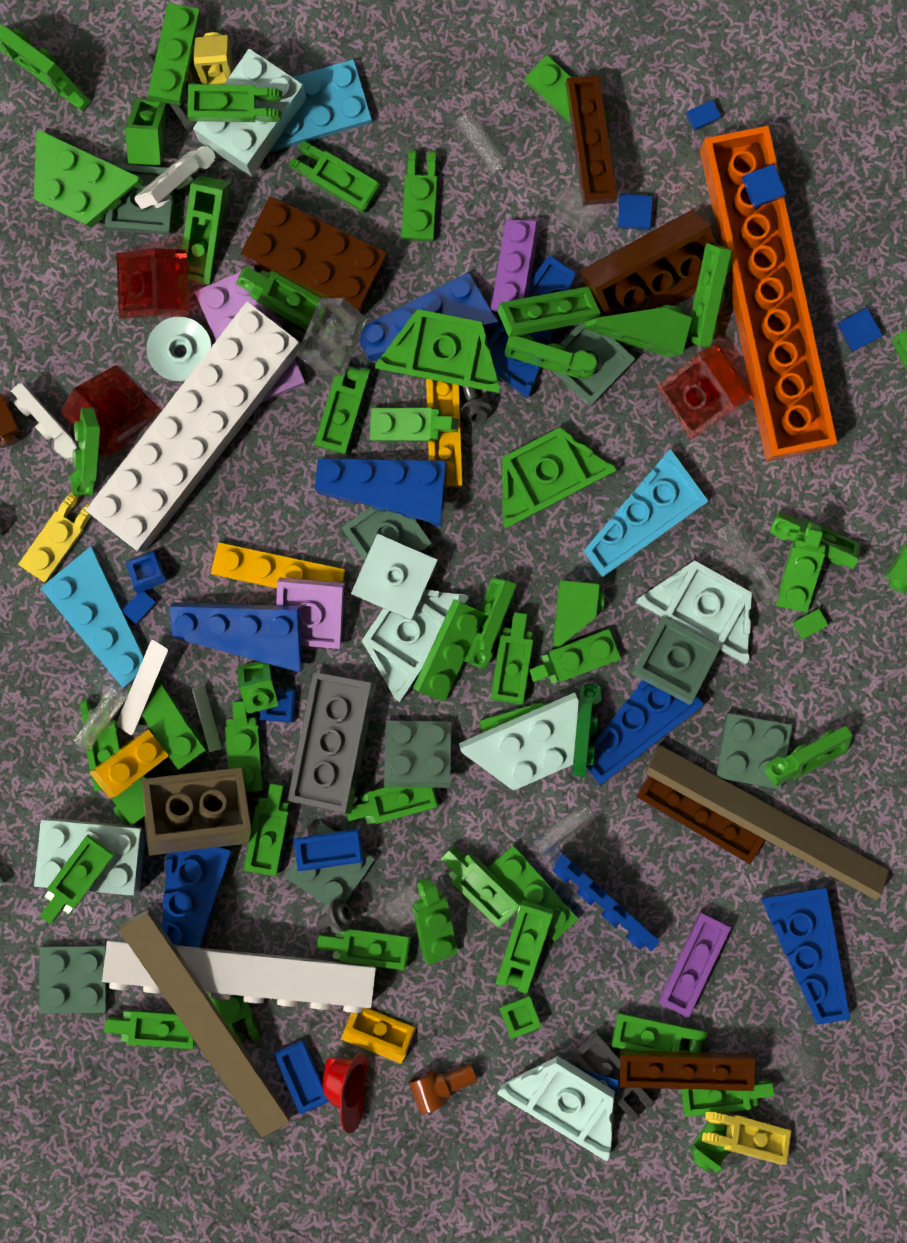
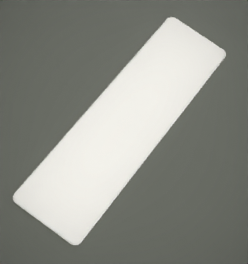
M151 640L117 721V726L130 735H133L168 652L167 648L154 640Z

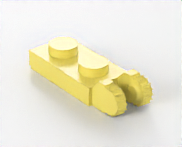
M72 492L62 502L58 512H54L18 564L44 583H47L83 533V527L92 516L85 511L91 504L88 503L80 511L75 523L66 518L79 499V496H74Z
M706 1112L705 1120L712 1124L727 1125L726 1137L713 1132L703 1133V1142L723 1146L725 1150L780 1165H787L791 1130L738 1115L728 1116L716 1112Z

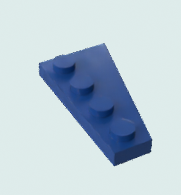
M548 255L531 280L528 297L570 290L575 272ZM501 322L499 328L496 329L487 342L496 376L528 399L540 367L505 356L504 353L509 337ZM554 329L528 333L526 335L533 337L536 340L535 342L548 346Z
M467 272L355 330L354 333L369 361L372 362L381 358L417 309L480 321L483 324V328H487L488 331L499 328L471 275Z
M318 459L315 491L320 495L354 504L361 503L372 506L376 510L383 512L387 510L401 514L409 519H420L430 522L432 525L442 527L448 465L446 461Z
M173 602L169 606L172 638L296 672H301L304 668L300 606Z
M642 680L611 722L592 743L595 746L593 765H587L586 769L597 783L602 786L704 707V704L696 695L691 705H688Z
M214 847L167 854L165 892L163 895V922L161 927L173 945L201 948L232 853L231 849Z
M560 850L553 856L551 861L555 867L552 871L565 883L571 879L578 885L580 889L576 893L588 904L598 903L604 909L601 915L615 928L621 924L627 929L629 933L626 935V938L639 950L646 946L652 951L659 944L660 941Z
M819 887L761 897L760 900L815 1023L820 1025L849 1020L850 1014L827 888Z

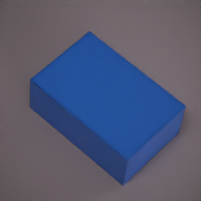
M713 100L686 112L693 131L701 129L721 118Z
M143 591L138 593L125 606L122 612L135 624H138L157 602Z

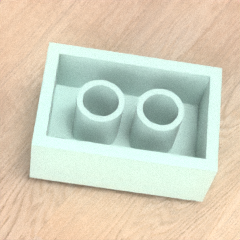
M248 49L224 85H255L256 88H276L281 90L282 100L277 102L256 100V108L281 110L282 119L277 122H261L258 120L256 122L198 121L193 130L199 142L209 148L211 147L214 152L252 177L307 97L303 84L251 49Z
M55 818L41 820L34 887L48 888L85 836L90 834L115 852L116 855L89 892L133 896L140 892L146 828L144 826Z

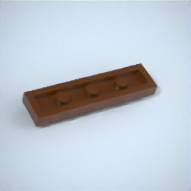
M599 76L567 78L565 85L583 206L615 203L617 192Z
M647 776L635 796L750 865L765 841L762 837L650 776Z
M620 1050L619 1085L626 1088L754 1091L756 1059L754 1054Z

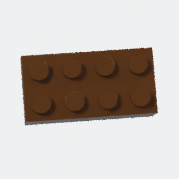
M269 196L241 252L244 263L254 266V268L260 271L263 270L269 273L272 270L327 301L328 304L359 319L388 263L387 252Z

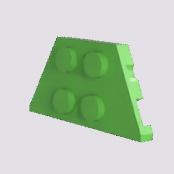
M3 24L0 25V51L84 112L91 101L64 74V71L55 64L57 59L42 47L39 51L30 45L31 40L17 28L11 31Z
M40 130L36 133L34 200L91 228L95 226L108 211L114 210L122 203L120 198L133 187L138 189L144 183V180L51 135Z
M417 309L375 364L376 369L499 393L500 389L483 324L480 321Z
M560 427L503 456L501 462L504 529L506 530L616 472L615 467L592 453L593 451L584 444L578 443Z

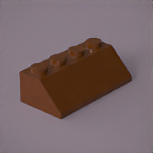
M692 209L580 270V274L585 287L589 286L601 317L661 308L664 305L674 306L696 293L706 243L715 244L710 225Z

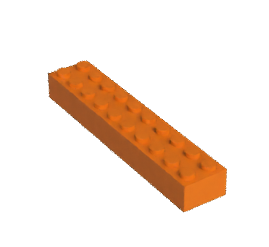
M769 125L704 138L699 151L719 244L732 250V265L726 277L766 462L829 450L838 443L785 199L781 198L753 209L742 181L743 175L772 164L775 165L779 175Z

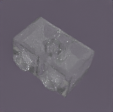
M320 298L296 355L320 375L344 376L367 318L344 298Z

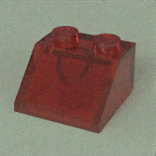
M152 248L116 253L119 319L189 316L190 297L188 294L189 266L187 250Z
M718 343L699 352L655 386L690 440L754 398Z
M114 365L75 387L60 413L74 426L75 421H80L81 408H93L100 426L98 452L104 458H107L123 448L161 410L117 365Z

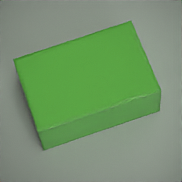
M816 609L792 622L801 640L829 626L820 609Z

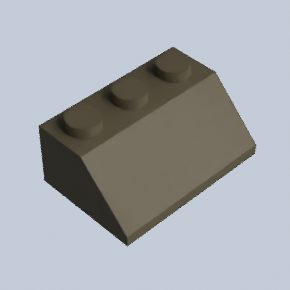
M242 767L142 779L144 818L149 856L249 843L251 825Z

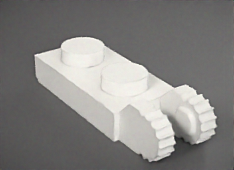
M202 146L198 150L187 152V154L172 164L136 195L134 200L141 209L152 205L155 208L161 207L172 198L170 192L175 188L179 190L193 180L191 174L199 170H205L211 166L210 164H213L214 158H216L214 150L211 147Z
M22 383L17 384L11 390L17 397L13 403L26 417L32 414L39 422L35 426L36 429L48 441L53 438L55 451L61 454V457L67 459V461L73 462V449H78V443L28 387Z

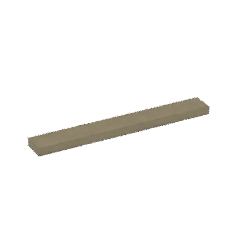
M658 744L653 751L645 774L865 895L875 900L882 895L888 874L887 869Z
M150 909L122 923L119 926V932L261 1138L289 1124L291 1116Z

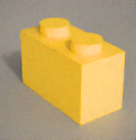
M148 729L141 732L89 773L110 799L118 796L169 755Z

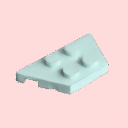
M694 560L642 595L635 602L661 618L664 616L721 647L719 651L744 665L748 663V640L751 623L749 616L752 592Z
M425 590L412 620L383 608L362 639L364 646L395 700L398 702L402 700L420 673L453 599L466 603L469 599L467 595Z
M574 692L459 743L460 750L464 755L513 791L573 765L579 705L578 698Z
M559 1056L502 1083L497 1093L499 1096L605 1161L609 1159L612 1146L615 1091Z

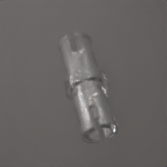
M468 111L466 112L467 116L463 114L456 120L455 125L458 126L471 144L470 150L473 154L477 153L492 176L498 173V170L501 171L506 168L509 162L493 143L494 137L492 134L486 133L473 115V112Z
M110 686L96 708L89 710L87 713L88 719L76 736L73 737L72 741L83 750L89 752L104 729L111 727L113 724L112 718L128 697L119 689Z
M583 802L564 818L558 817L554 820L555 824L531 841L539 853L545 857L565 840L570 842L574 839L573 835L592 820H595L596 816L590 807Z

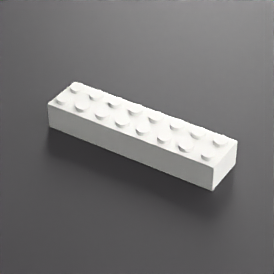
M246 301L85 511L136 551L145 552L304 347L299 341Z

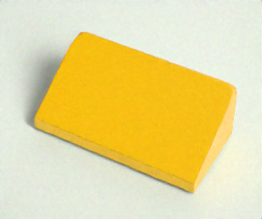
M363 1008V1013L351 1012L341 1040L402 1064L416 1027L370 1008Z

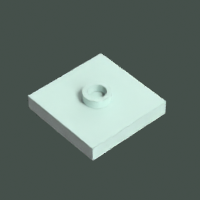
M377 534L351 594L412 620L438 560Z

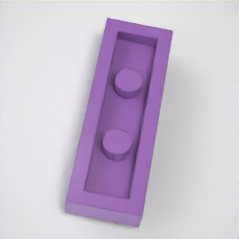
M506 220L491 304V311L494 315H499L497 309L500 302L528 298L540 228L537 221Z
M699 912L657 1001L659 1004L689 1018L731 929L730 926Z

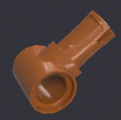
M468 1064L445 1074H442V1072L437 1074L435 1070L426 1072L428 1076L421 1079L418 1076L414 1077L408 1084L420 1114H426L448 1103L447 1098L451 1097L450 1093L478 1081L471 1064Z

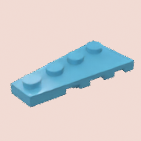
M671 449L584 549L583 553L601 577H604L708 502Z
M90 546L44 584L41 590L121 687L126 688L135 680L144 654L122 612V608L115 597L108 578L97 559L98 557L93 547Z

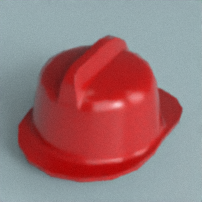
M358 1053L353 1059L329 1058L326 1061L323 1076L324 1095L331 1104L340 1109L341 1124L343 1130L348 1134L353 1133L358 1128L363 1115L364 1087L367 1071V1057L364 1053Z

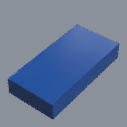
M360 829L293 838L297 871L364 862Z
M305 1039L273 1053L299 1114L329 1102L324 1095L323 1080Z

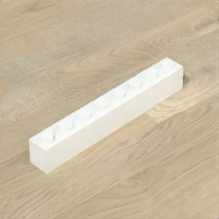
M109 939L106 944L102 982L110 983V989L129 990L130 985L143 986V992L161 994V991L126 940ZM174 945L205 992L211 993L210 998L230 1000L231 995L244 996V1002L263 1003L264 998L277 999V1005L290 1007L297 1006V1001L310 1002V1008L330 1010V1004L342 1005L343 1011L352 1013H363V1008H371L375 966Z

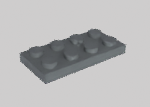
M313 672L287 801L351 814L377 684Z

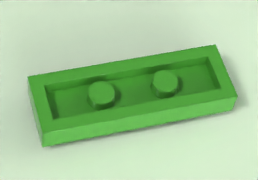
M167 3L148 90L149 100L181 106L201 16L200 9Z
M706 243L690 316L692 321L687 340L702 347H711L712 339L717 333L718 324L716 320L719 307L722 305L725 297V279L732 265V250L718 244Z
M589 286L500 302L497 309L508 337L581 324L598 318L600 315L599 308Z
M453 599L413 689L445 702L485 615L484 612Z
M514 845L488 866L500 881L520 900L553 909V916L547 934L554 941L579 920Z

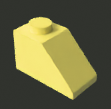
M210 32L204 34L203 37L195 38L194 65L202 84H224L233 72L232 50L228 35Z

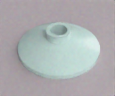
M172 317L160 322L150 333L147 341V357L153 369L160 376L171 381L181 382L189 377L212 347L208 333L198 322L187 317ZM178 346H185L187 349L186 354L182 357L175 355V350Z

